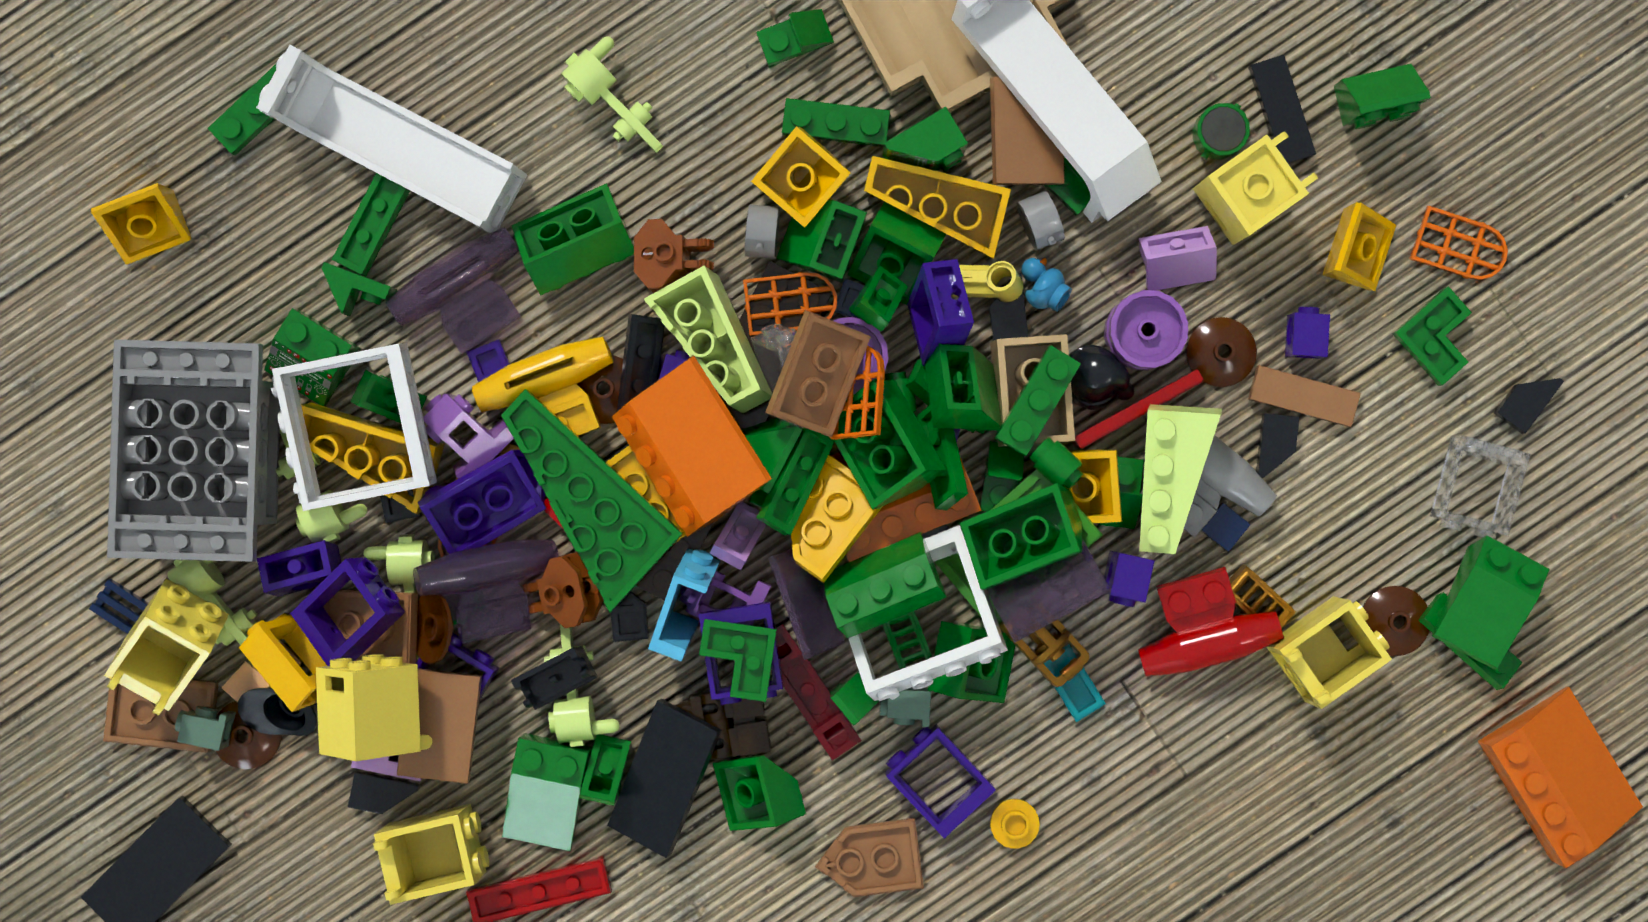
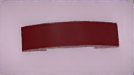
M781 624L775 629H777L776 639L784 688L833 761L862 740L848 718L830 698L829 689L786 627Z

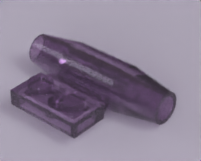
M500 228L463 244L425 268L385 303L400 326L441 310L442 325L463 355L521 318L520 313L503 287L489 280L492 275L519 252V248L506 228Z
M552 539L506 541L457 551L415 567L413 569L414 583L419 596L460 594L455 611L459 640L465 644L531 629L527 595L518 582L545 572L549 559L559 557L556 544Z

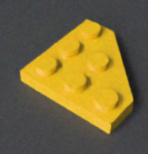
M828 455L791 533L795 563L823 583L882 508H871L851 470L830 455Z

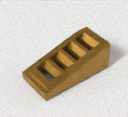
M1241 565L1229 579L1236 601L1235 605L1245 614H1255L1266 599L1270 598L1273 602L1264 612H1274L1279 606L1283 610L1278 616L1282 628L1296 612L1246 565ZM1247 580L1253 583L1241 597L1236 594ZM1257 589L1261 590L1263 593L1249 606L1246 602Z

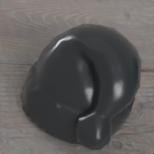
M1088 345L1078 348L1072 353L1070 357L1081 363L1071 380L1072 401L1076 405L1088 410H1097L1110 405L1117 397L1120 400H1129L1133 397L1134 386L1130 383L1128 370L1109 350L1097 345Z

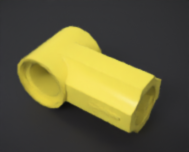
M998 261L992 265H959L967 297L997 298L1002 302H1012L1018 299L1023 292V281L1009 262ZM1012 277L1008 285L997 287L998 282L1002 278Z

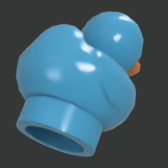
M1038 258L1025 260L1021 269L1023 277L1028 281L1035 282L1031 290H1026V300L1036 309L1051 308L1058 312L1065 305L1072 292V288L1065 284L1063 273L1056 268L1046 270V258L1042 260Z

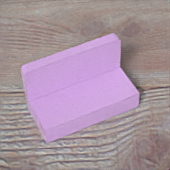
M1208 226L1139 238V250L1146 267L1147 290L1156 291L1216 279L1217 247Z

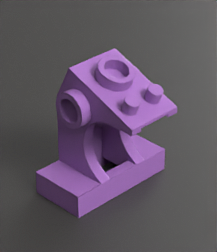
M445 393L441 396L439 394L425 407V410L428 412L423 417L424 422L427 424L425 427L426 433L438 444L443 440L462 457L453 466L458 479L492 461L514 439L503 418L489 430L470 414L474 407L462 395L458 394L456 396ZM463 420L477 433L465 446L450 434Z
M716 571L706 594L682 585L680 589V594L682 595L679 600L687 605L685 610L687 613L699 618L698 614L700 612L718 610L708 605L716 587L735 596L730 606L731 608L763 603L772 585L759 579L752 594H749L724 582L723 580L726 575ZM755 620L736 624L752 626Z

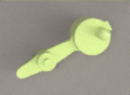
M606 36L590 51L585 49L579 56L573 53L565 61L568 67L561 73L568 82L564 88L578 102L584 98L590 105H593L601 97L621 117L613 125L616 132L612 136L618 142L622 138L628 142L637 133L657 153L663 145L644 126L652 118L649 111L653 107L648 102L643 106L636 102L628 110L608 90L617 80L600 60L614 47V40Z
M280 430L284 445L287 448L289 445L286 433H282ZM312 452L314 466L316 467L321 464L320 456ZM286 457L278 460L279 468L275 469L279 477L284 475L287 480L295 477L294 468L291 469L289 467ZM327 490L321 493V495L333 492L331 490ZM300 503L296 505L298 517L295 521L300 533L304 537L308 536L313 543L323 540L334 543L341 539L339 534L348 530L350 523L367 514V507L364 504H357L344 510L341 504L303 511L302 504Z
M414 534L400 535L398 537L399 541H389L387 546H371L364 550V557L370 561L386 560L387 577L390 585H403L404 592L417 593L416 584L428 583L430 572H434L435 569L434 552L429 551V546L425 539L415 540Z
M175 560L173 562L175 567L167 573L169 580L184 586L189 592L207 602L214 603L221 610L229 614L215 643L217 645L223 643L225 646H228L236 640L241 645L248 637L246 633L249 628L256 623L254 618L257 616V613L253 609L248 611L245 608H241L236 613H233L216 592L225 585V581L213 561Z
M560 624L562 648L550 649V656L544 657V662L574 647L572 627L564 628ZM583 645L589 660H594L593 651L587 652L586 646ZM578 688L569 692L567 698L554 700L553 712H549L548 715L550 732L556 733L559 744L570 743V747L585 746L584 741L595 740L596 735L615 733L620 727L616 719L595 721L591 696L579 697Z

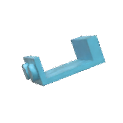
M687 548L673 575L648 647L649 650L682 662L696 632L699 620L673 611L681 586L683 585L706 594L721 560L713 558L707 551Z

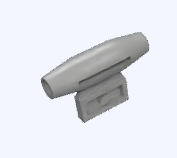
M1215 435L1184 526V530L1194 538L1217 512L1221 495L1258 517L1272 505L1277 497L1275 492L1254 468Z

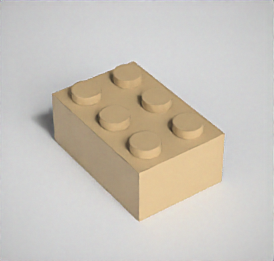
M1067 334L1005 338L990 342L991 360L994 366L1002 423L1047 347L1052 345L1069 356ZM1071 382L1034 445L1041 444L1048 437L1054 442L1059 441L1060 443L1075 441ZM998 441V447H1007V445Z

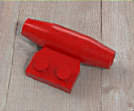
M1225 567L1156 586L1166 621L1176 632L1138 649L1146 676L1191 672L1243 658L1284 639L1276 611L1233 616L1236 601Z

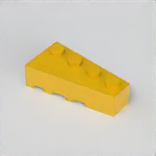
M872 156L864 191L994 259L1011 189Z
M301 404L311 452L328 462H333L346 470L351 476L358 480L361 479L369 485L413 477L402 430L318 404ZM428 439L436 474L445 443L440 442L438 444L434 440ZM433 485L412 489L414 497L410 496L407 490L386 494L385 496L390 499L393 498L406 506L405 508L418 514L422 510L417 502L422 500L425 492L433 487Z

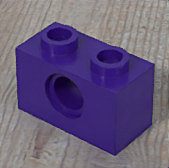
M326 540L257 558L263 592L277 597L317 587L342 563L338 545Z
M1110 551L1101 592L1109 594L1108 601L1116 604L1135 607L1136 601L1146 603L1155 560Z

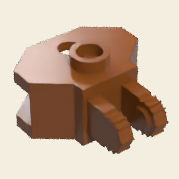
M648 219L634 237V272L652 293H655L704 265L713 271L714 262L706 259L691 260V252H708L713 250L714 240L706 238L686 239L683 235H675L663 219Z
M578 552L549 559L542 578L522 585L523 592L532 593L539 591L541 600L527 606L528 614L542 611L543 614L550 613L564 628L576 627L581 625V623L596 620L603 603V598L596 585L592 582ZM584 580L588 581L591 585L589 592H586Z

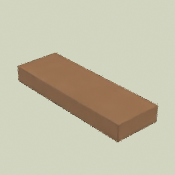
M1258 365L1255 370L1248 400L1342 426L1352 427L1361 393Z

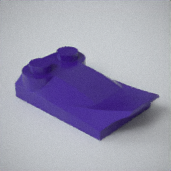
M511 450L446 486L437 485L431 487L425 492L422 500L417 502L454 562L547 509L544 503L545 492L537 482L532 468L520 450Z

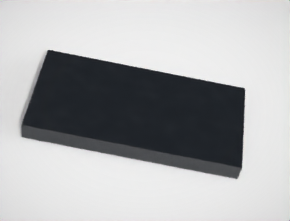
M664 699L657 700L607 826L665 858L671 856L722 730Z
M182 795L120 856L81 898L105 922H156L217 861L232 843Z

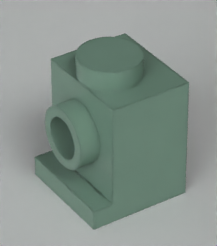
M911 687L900 691V695L893 700L888 698L880 701V716L894 718V724L914 725L915 719L921 720L922 727H929L931 691L928 688L913 689Z
M197 706L196 710L189 712L181 710L175 723V731L179 732L177 742L217 751L228 747L236 712L227 711L217 715V709Z

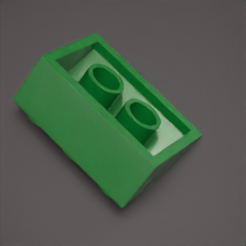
M607 183L511 225L523 264L540 296L550 291L558 290L563 285L581 277L589 276L595 271L615 262H621L634 254L633 241Z
M873 379L870 382L868 403L876 401L877 379ZM884 380L881 435L834 440L872 509H878L920 490L946 471L945 466L895 380ZM864 387L853 395V404H860L861 400H863ZM869 408L866 431L874 429L875 408ZM862 409L854 410V413H852L851 433L861 431ZM842 411L840 415L838 434L845 433L846 411Z
M1058 483L960 522L981 590L989 589L1082 552V522L1071 490Z
M922 532L835 568L824 582L825 596L837 629L847 638L856 636L947 597Z

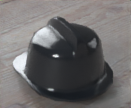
M272 688L248 690L241 695L237 703L241 719L250 728L260 733L307 736L317 726V716L315 714L317 703L291 712Z

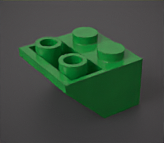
M1412 64L1344 78L1334 85L1342 125L1354 124L1355 129L1376 125V121L1382 120L1387 116L1390 122L1408 118L1411 116L1410 113L1420 111V105L1431 98L1428 88Z
M829 199L806 228L792 217L776 259L842 283L864 226L867 212Z
M939 344L925 363L933 428L998 431L1002 425L993 364L973 346Z

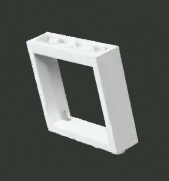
M399 343L272 369L274 388H271L273 396L278 398L281 412L278 413V423L282 433H286L289 445L286 448V460L291 469L294 468L296 482L293 485L294 494L298 495L299 504H302L303 511L426 487L437 483L407 343ZM387 358L413 477L321 495L295 376Z
M960 525L927 537L925 542L933 562L955 553L959 554L988 636L877 679L875 678L861 633L848 638L866 694L874 701H882L888 698L893 700L900 695V691L911 687L913 689L925 688L933 683L934 678L945 674L947 677L959 675L967 670L966 666L979 661L981 664L990 663L993 658L1001 656L1000 653L1008 651L987 590L980 589Z

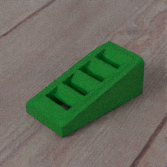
M915 611L882 624L899 669L906 668L905 664L925 657L926 660L932 658ZM910 618L911 625L892 632L891 625ZM915 631L916 638L897 645L895 638ZM920 644L922 650L902 657L900 651Z

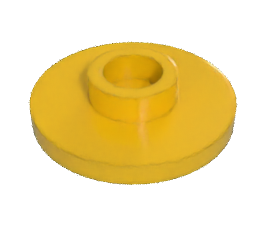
M1005 800L992 812L990 818L991 832L994 838L1005 847L1013 849L1025 847L1036 838L1039 831L1040 822L1038 814L1033 806L1024 800Z

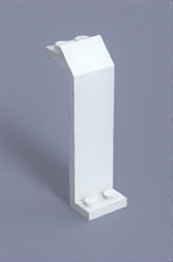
M957 0L951 20L1085 181L1091 198L1083 213L1091 223L1101 216L1107 221L1111 220L1162 182L1146 139L1030 0Z
M289 45L287 51L279 57L276 71L271 81L260 93L259 103L256 108L262 113L473 223L493 236L499 230L527 177V174L513 163L330 70L292 45Z

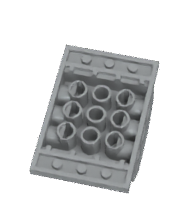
M114 340L107 558L257 561L258 525L277 524L279 476L275 469L279 468L280 427L278 413L281 411L279 400L273 396L271 388H274L273 382L262 381L263 344Z

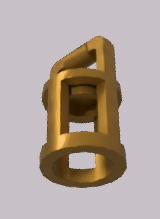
M1035 594L999 624L1000 629L1054 687H1060L1067 681L1069 682L1083 669V665L1089 660L1087 650ZM1036 608L1057 633L1053 632L1050 634L1031 611ZM1018 625L1037 645L1034 650L1035 653L1012 629L1013 627ZM1068 642L1079 655L1059 671L1060 674L1055 677L1043 663L1049 659L1052 662L1057 660L1065 652L1063 646Z

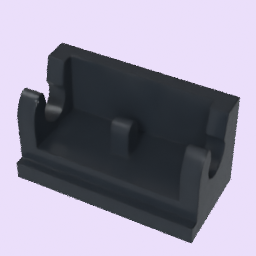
M583 646L573 647L512 679L511 682L516 690L523 692L526 698L523 701L524 706L527 708L533 707L534 710H537L593 681L598 676Z

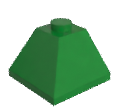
M779 418L741 429L772 478L759 488L768 494L802 431L799 427Z
M764 755L722 760L713 763L730 831L777 827L806 815L798 780Z

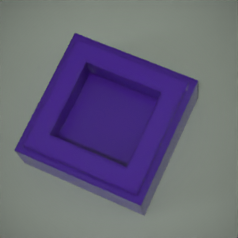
M500 339L467 352L478 382L510 364Z

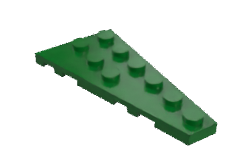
M525 389L501 416L521 453L526 457L537 482L543 488L554 513L575 551L578 552L592 582L598 588L610 613L683 535V532L531 392Z

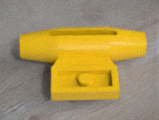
M604 336L562 344L505 366L473 385L472 392L480 411L486 412L509 407L527 389L577 436H581L597 430L601 426L590 396L577 384L614 363Z

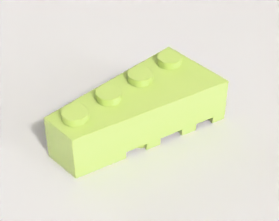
M704 265L644 298L649 307L660 317L665 327L680 342L689 357L695 356L714 388L730 407L745 413L771 399L772 392L724 286L716 273Z
M1150 404L1147 412L1139 552L1176 554L1222 409Z

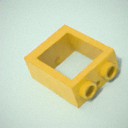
M284 613L274 620L268 622L261 620L250 627L246 633L248 637L239 649L289 710L294 712L316 704V667L327 665L292 615ZM284 639L313 675L308 676L279 640Z

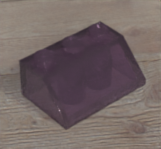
M1082 538V552L991 587L987 591L1015 643L1110 592L1111 589Z
M792 548L770 555L768 559L804 660L844 644V634L837 629L825 596L824 583L795 563Z

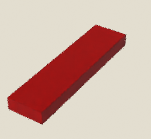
M1198 369L1193 370L1076 434L1075 441H1072L1075 449H1083L1146 414L1150 404L1162 405L1201 384L1204 379Z
M601 857L468 889L466 894L473 922H493L609 894L612 892L605 859Z

